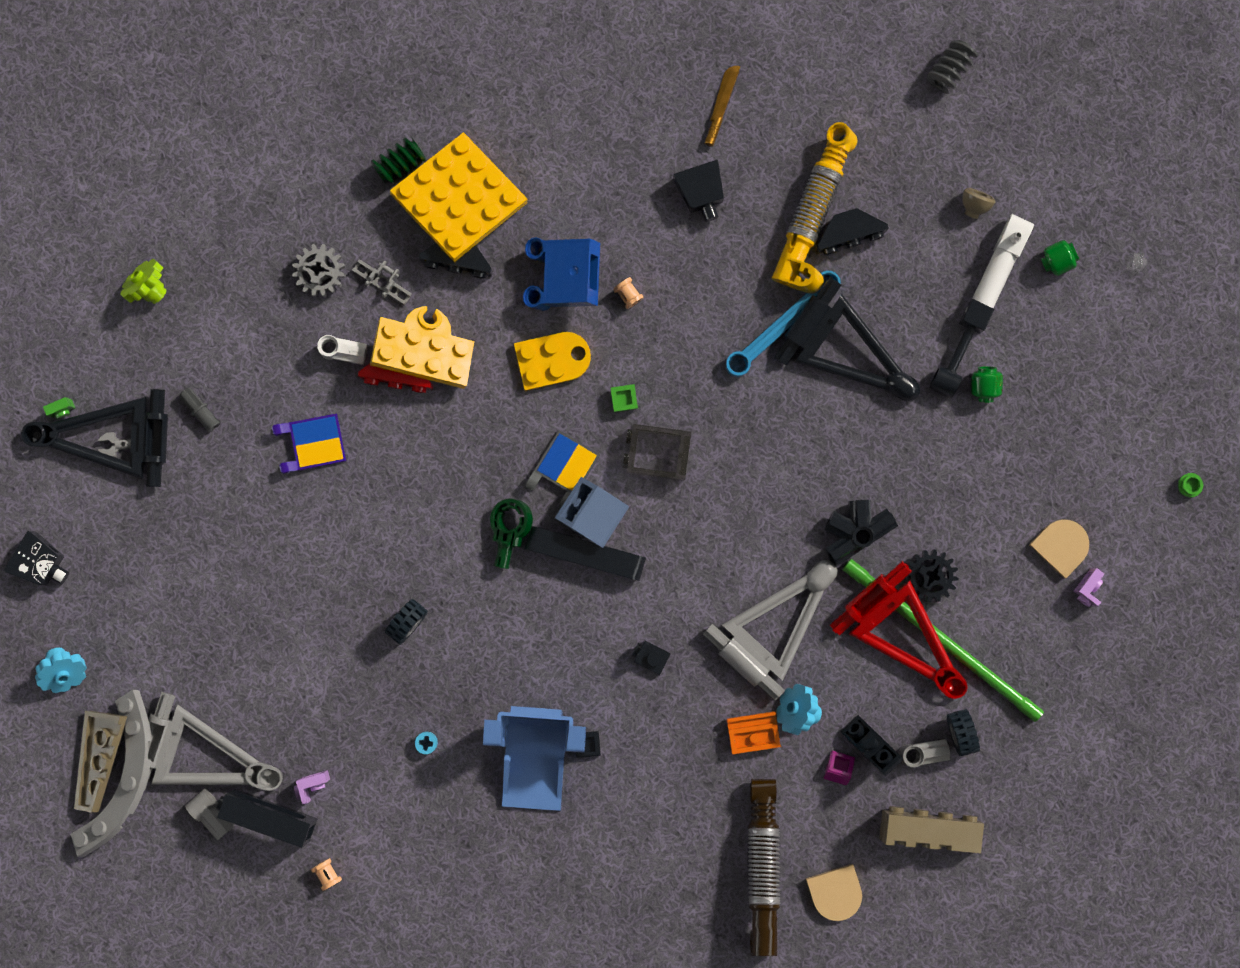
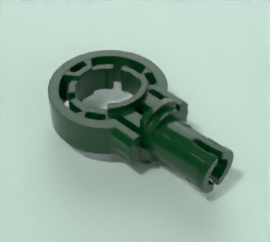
M501 500L491 512L490 524L494 531L492 541H496L498 544L493 565L495 567L509 569L513 548L515 546L520 547L522 538L531 530L533 523L532 512L529 506L521 500ZM510 509H515L518 514L524 515V517L519 518V525L515 529L509 530L504 525L503 518L505 513L501 512L502 510L509 511Z

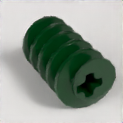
M403 138L404 147L396 143V152L388 148V158L380 154V163L374 159L371 160L372 166L384 183L385 180H388L393 184V174L402 178L401 169L409 173L410 163L418 167L417 158L424 162L426 161L423 152L413 138L412 141Z

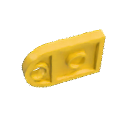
M561 332L514 343L525 391L575 380L581 377L590 365L591 353L587 342L581 336L572 332ZM581 347L585 350L586 354L582 360L578 361L572 358L571 352L574 348Z

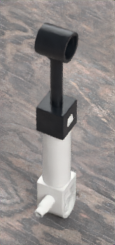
M1011 214L994 247V253L959 322L966 329L948 367L939 366L931 381L930 388L951 398L956 393L962 380V376L956 373L974 332L980 334L985 331L995 310L994 306L1014 263L1020 257L1032 232L1033 223L1014 214Z

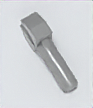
M114 432L105 433L98 439L100 442L110 441L115 444L110 449H98L101 453L116 457V453L119 450L131 448V439L119 440Z

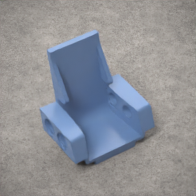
M511 706L510 712H499L497 720L484 719L483 745L506 747L502 807L561 811L565 751L585 752L586 727L573 726V718L563 716V711L559 709Z

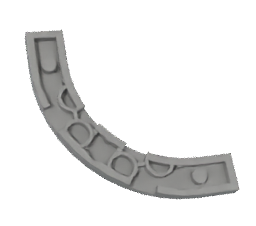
M131 690L115 700L119 715L127 716L123 729L126 748L124 769L118 788L106 808L95 819L70 834L77 857H85L119 833L123 828L121 825L125 822L128 815L135 812L145 790L151 759H148V742H151V732L139 690Z

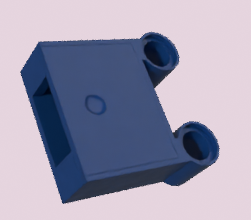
M534 237L528 240L525 245L526 255L531 259L545 263L544 289L537 286H529L523 293L525 305L540 311L548 310L550 307L598 306L599 242L590 238L543 240ZM542 246V251L538 255L539 248ZM540 294V299L536 303V298Z

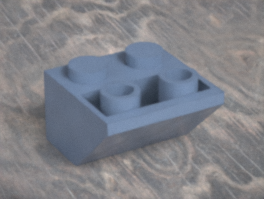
M581 477L555 519L603 548L629 506L599 486Z

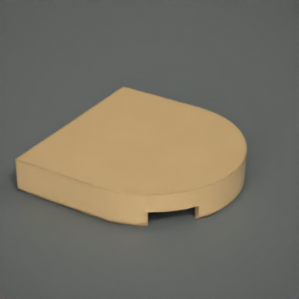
M1058 520L1047 525L1029 546L1066 579L1087 556L1089 538L1084 528L1078 523L1071 520Z
M853 864L806 878L814 906L825 918L833 921H842L850 918L858 911L862 901V891Z

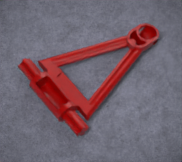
M903 561L887 575L881 574L852 599L845 606L846 611L830 624L833 631L841 635L857 621L859 624L849 632V635L934 681L947 697L957 699L966 694L968 689L967 681L953 667L911 581L908 580L898 590L895 588L897 584L912 572ZM907 601L940 667L935 669L872 634L870 631L903 602Z

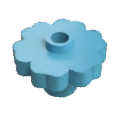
M53 648L46 653L45 659H42L35 668L37 673L35 675L36 683L43 691L51 689L53 693L65 692L71 686L81 684L82 680L86 678L85 670L87 667L84 659L79 654L70 655L63 648Z
M795 684L793 689L787 688L781 695V705L778 706L776 713L777 722L782 724L783 731L799 735L801 731H808L813 724L819 722L822 710L818 706L817 696L812 695V688Z

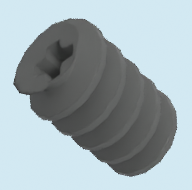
M951 41L949 48L944 51V56L938 59V64H935L932 68L933 71L928 73L927 79L929 83L939 91L949 94L947 87L955 89L956 84L952 80L960 81L962 79L958 72L966 73L968 70L964 64L971 66L973 61L969 56L977 58L978 53L964 41Z

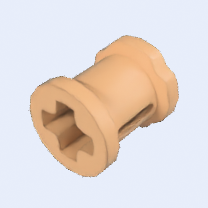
M631 277L625 279L613 289L614 293H618L625 302L627 310L644 298L631 283Z
M330 858L310 869L312 873H316L320 880L322 891L342 880L341 876H337L332 868ZM323 869H325V871L327 872L330 878L329 880L325 876Z

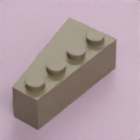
M889 806V810L882 809L879 839L885 845L894 846L895 841H897V844L904 845L905 847H915L917 844H922V847L939 850L942 847H947L946 849L950 851L981 853L984 823L977 821V816L963 815L962 819L953 818V814L948 812H938V816L928 815L929 811L923 809H914L913 813L904 812L903 807Z

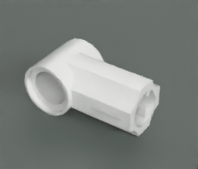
M332 335L321 337L317 343L319 353L327 360L335 359L364 365L367 352V344L335 338ZM325 343H335V350L332 353H325L323 351Z

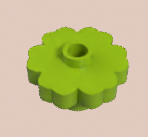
M151 259L149 262L144 261L127 277L122 285L123 290L120 295L129 303H132L134 300L139 301L141 298L147 302L151 301L153 304L158 303L166 294L164 284L159 280L162 276L160 272L163 270V267L155 259Z

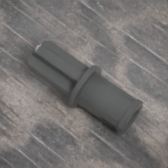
M186 388L180 393L179 398L192 412L191 416L196 417L207 429L208 433L220 425L221 422L207 408L208 404L203 403L191 388Z

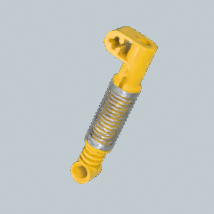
M843 122L834 123L827 131L828 142L826 145L828 147H825V152L822 154L823 158L815 163L811 171V178L808 179L809 182L806 183L808 186L805 187L806 190L803 191V198L798 203L800 206L797 207L798 210L793 215L795 218L792 219L793 222L790 223L791 226H789L786 234L787 242L771 278L777 283L806 293H816L823 286L824 279L822 274L804 261L809 249L814 247L815 241L819 237V230L822 229L821 226L825 221L824 218L827 217V210L830 209L829 206L832 205V198L835 197L834 194H836L838 189L837 186L841 183L840 181L843 177L842 165L845 164V160L848 157L847 154L854 150L858 141L855 133ZM845 135L844 139L839 141L840 137ZM800 272L807 277L805 280L799 276Z

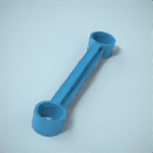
M824 271L821 273L822 276H832L834 280L841 284L840 278L835 272ZM820 290L816 293H806L743 351H736L730 354L726 361L728 373L734 377L744 376L749 371L751 362L791 327L812 295L817 296ZM739 355L745 358L746 366L743 372H734L730 368L733 356Z

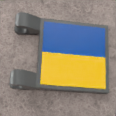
M558 430L537 467L526 482V487L531 491L535 490L542 477L567 491L560 502L559 507L561 508L581 477L587 478L600 454Z

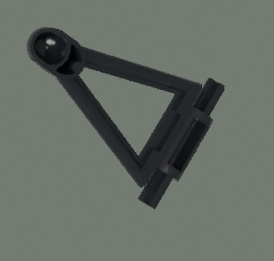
M829 277L818 295H812L785 334L788 337L774 358L787 365L799 346H801L803 350L796 358V363L890 391L896 397L907 402L915 400L920 394L918 382L899 368L846 298L841 294L833 307L829 306V303L842 286V284ZM842 315H844L889 373L887 377L814 356Z
M150 389L149 413H146V397H142L52 423H27L21 431V438L26 445L50 447L140 479L143 478L145 462L147 463L146 487H161L162 463H166L168 414H164L165 390ZM132 413L130 462L58 438L61 432Z

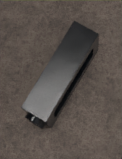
M236 789L226 793L225 796H221L216 810L219 811L217 816L219 819L301 848L310 842L318 818Z

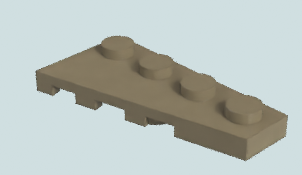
M85 711L74 809L91 813L99 812L127 716L98 711Z

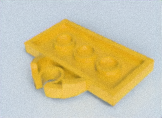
M427 306L411 311L403 323L380 317L370 365L465 389L468 382L474 341L452 336L450 323L438 309L434 311L432 315L434 324H428L423 319V315L427 312Z

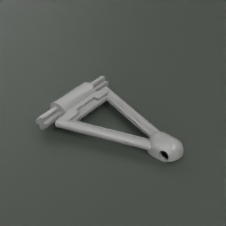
M830 560L819 561L806 576L722 624L733 636L732 639L724 635L714 624H711L703 635L720 650L718 654L754 687L758 685L776 701L785 690L768 675V672L771 670L780 680H784L824 590L831 585L837 576L838 570L836 565ZM808 589L810 594L778 661L742 626Z
M161 692L155 714H150L148 720L151 732V742H148V759H151L147 783L152 768H156L152 785H251L267 791L274 790L281 785L283 775L278 768L259 762L181 706L177 705L173 719H169L176 696ZM184 726H188L247 768L246 772L169 773Z

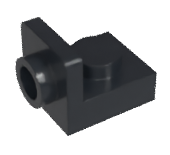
M644 640L643 644L638 643L632 656L635 657L634 663L660 675L671 653Z

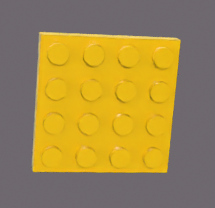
M464 132L390 190V195L454 262L528 203V199Z

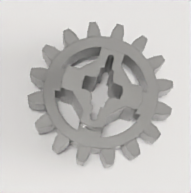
M312 244L311 251L303 248L305 255L303 257L296 255L299 264H292L298 270V272L292 274L294 278H299L296 285L298 287L305 285L303 292L307 294L312 290L313 297H317L318 292L323 297H326V291L328 290L334 294L335 289L333 287L335 285L342 286L339 278L346 277L341 272L342 269L346 268L345 264L338 263L342 259L341 255L334 256L335 249L330 248L327 251L325 244H322L320 249L315 244ZM315 256V259H314V260H312L311 262L307 263V261H308L310 258H312V257ZM327 257L333 261L335 269L328 267ZM321 266L325 271L319 272V275L317 276V274L313 270L319 269V267ZM304 273L311 276V284L305 280ZM328 279H331L329 283L323 285V282H325Z

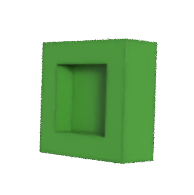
M635 384L610 388L614 412L638 409Z
M64 397L43 406L46 416L62 419L70 415L69 411L75 409V405L72 399Z

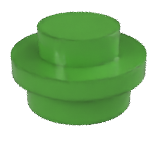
M1187 473L1179 479L1178 489L1186 497H1196L1203 490V481L1197 474Z

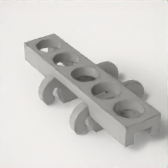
M358 260L352 271L367 280L365 282L367 287L372 283L384 291L382 297L385 298L387 295H390L403 305L407 303L412 293L393 281L395 277H399V269L392 270L386 266L387 262L384 261L379 263L378 266L380 267L376 270L362 260ZM360 265L367 268L364 274L358 270ZM384 270L392 276L388 279L381 272ZM385 278L387 281L386 286L380 287L378 280ZM393 286L397 288L395 293L390 292ZM402 291L407 294L405 300L398 297L399 292Z

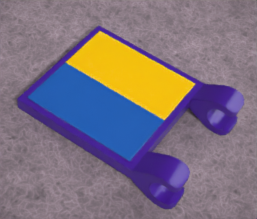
M337 413L272 426L275 436L291 433L296 461L281 463L279 467L283 474L346 461Z

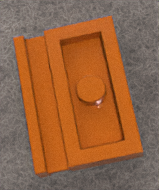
M775 711L726 718L732 754L781 747Z

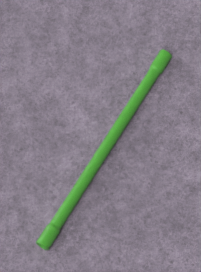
M850 559L842 569L865 587L875 580L867 570L853 559ZM903 602L895 609V611L921 630L908 604ZM933 625L944 649L1012 702L1018 710L1032 721L1036 722L1044 713L1040 707L1027 697L1022 696Z

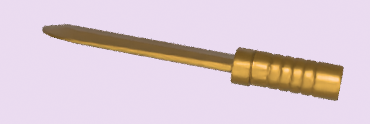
M740 66L728 68L723 75L714 111L710 118L712 123L704 142L708 146H714L739 74Z

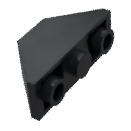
M858 208L836 214L832 217L816 248L817 254L823 252L824 256L836 253L838 251L837 248L846 245L847 248H853L860 245L861 240L867 238L870 241L881 239L884 237L883 233H886L889 229L888 224Z
M437 243L419 255L420 262L424 263V267L437 270L441 266L448 268V272L462 274V271L472 272L471 276L485 279L486 275L492 276L493 273L492 268L476 245L455 262Z
M859 715L841 731L855 748L885 777L903 760Z

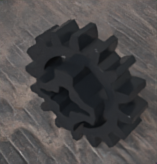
M935 549L931 551L930 555L927 550L922 551V557L915 554L913 556L915 563L908 562L907 565L911 567L912 572L908 576H910L909 580L915 591L918 592L919 599L921 600L926 596V602H931L932 597H934L936 602L941 601L940 595L948 598L950 595L947 590L956 589L952 581L959 580L958 577L953 576V572H956L958 568H951L950 566L954 560H945V552L937 556V550ZM926 560H934L931 566L926 567L924 565H921V563ZM943 566H944L945 569H946L947 578H945V577L943 576V572H942ZM934 570V576L937 577L936 580L928 581L929 576L926 573ZM916 573L920 576V585L916 581ZM938 585L942 587L939 591L929 592L932 586Z

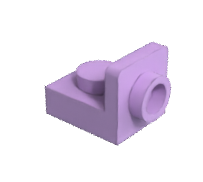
M1090 568L1074 590L1079 595L1077 599L1087 607H1090V605L1099 606L1101 604L1097 598L1090 594L1091 592H1096L1103 582L1101 578L1104 573L1097 568Z
M328 770L299 778L296 781L297 785L294 786L297 800L301 799L303 805L309 803L311 799L307 788L310 787L311 791L324 788L325 783L330 780Z

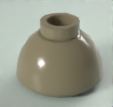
M966 188L963 191L962 201L966 209L964 214L969 217L978 219L979 215L987 213L996 203L992 196L973 188Z

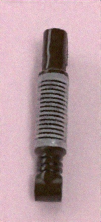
M751 779L750 801L751 804H754L751 807V810H754L751 816L754 819H751V823L748 825V836H750L748 839L755 840L748 842V844H751L748 847L751 849L748 853H752V855L748 856L752 858L748 860L752 862V864L748 865L752 867L748 869L752 871V873L748 874L752 876L748 878L752 880V882L748 883L752 885L748 887L752 889V891L748 892L752 894L748 900L749 908L752 910V930H750L751 956H777V910L780 908L781 903L780 897H778L780 894L776 893L780 891V889H777L780 885L776 884L780 882V880H777L780 876L776 875L780 873L777 870L780 867L776 866L780 864L777 861L780 858L776 857L780 855L777 852L780 849L776 848L780 846L777 843L780 840L775 839L780 837V832L776 819H773L776 816V813H773V810H776V807H773V804H776L777 797L776 779Z

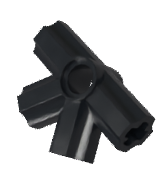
M870 500L848 501L849 518L833 511L824 528L825 531L840 538L825 548L831 561L838 566L898 527L895 518L888 509L871 518ZM858 531H863L867 535V541L864 544L859 543L856 539Z

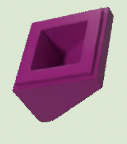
M832 750L824 779L847 785L852 776L855 757Z

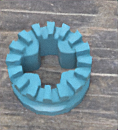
M423 732L416 737L415 747L420 753L430 754L437 748V738L433 733ZM425 736H428L429 741L433 742V746H429L427 750L423 749L424 746L420 744V740H424Z

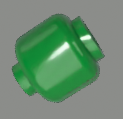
M1061 240L1044 249L1045 257L1041 259L1046 272L1051 270L1055 276H1060L1075 269L1077 266L1076 261L1079 260V257L1072 242L1068 244L1065 240Z
M981 366L972 373L971 394L978 397L979 402L991 403L994 402V398L1002 395L1003 374L997 371V367Z

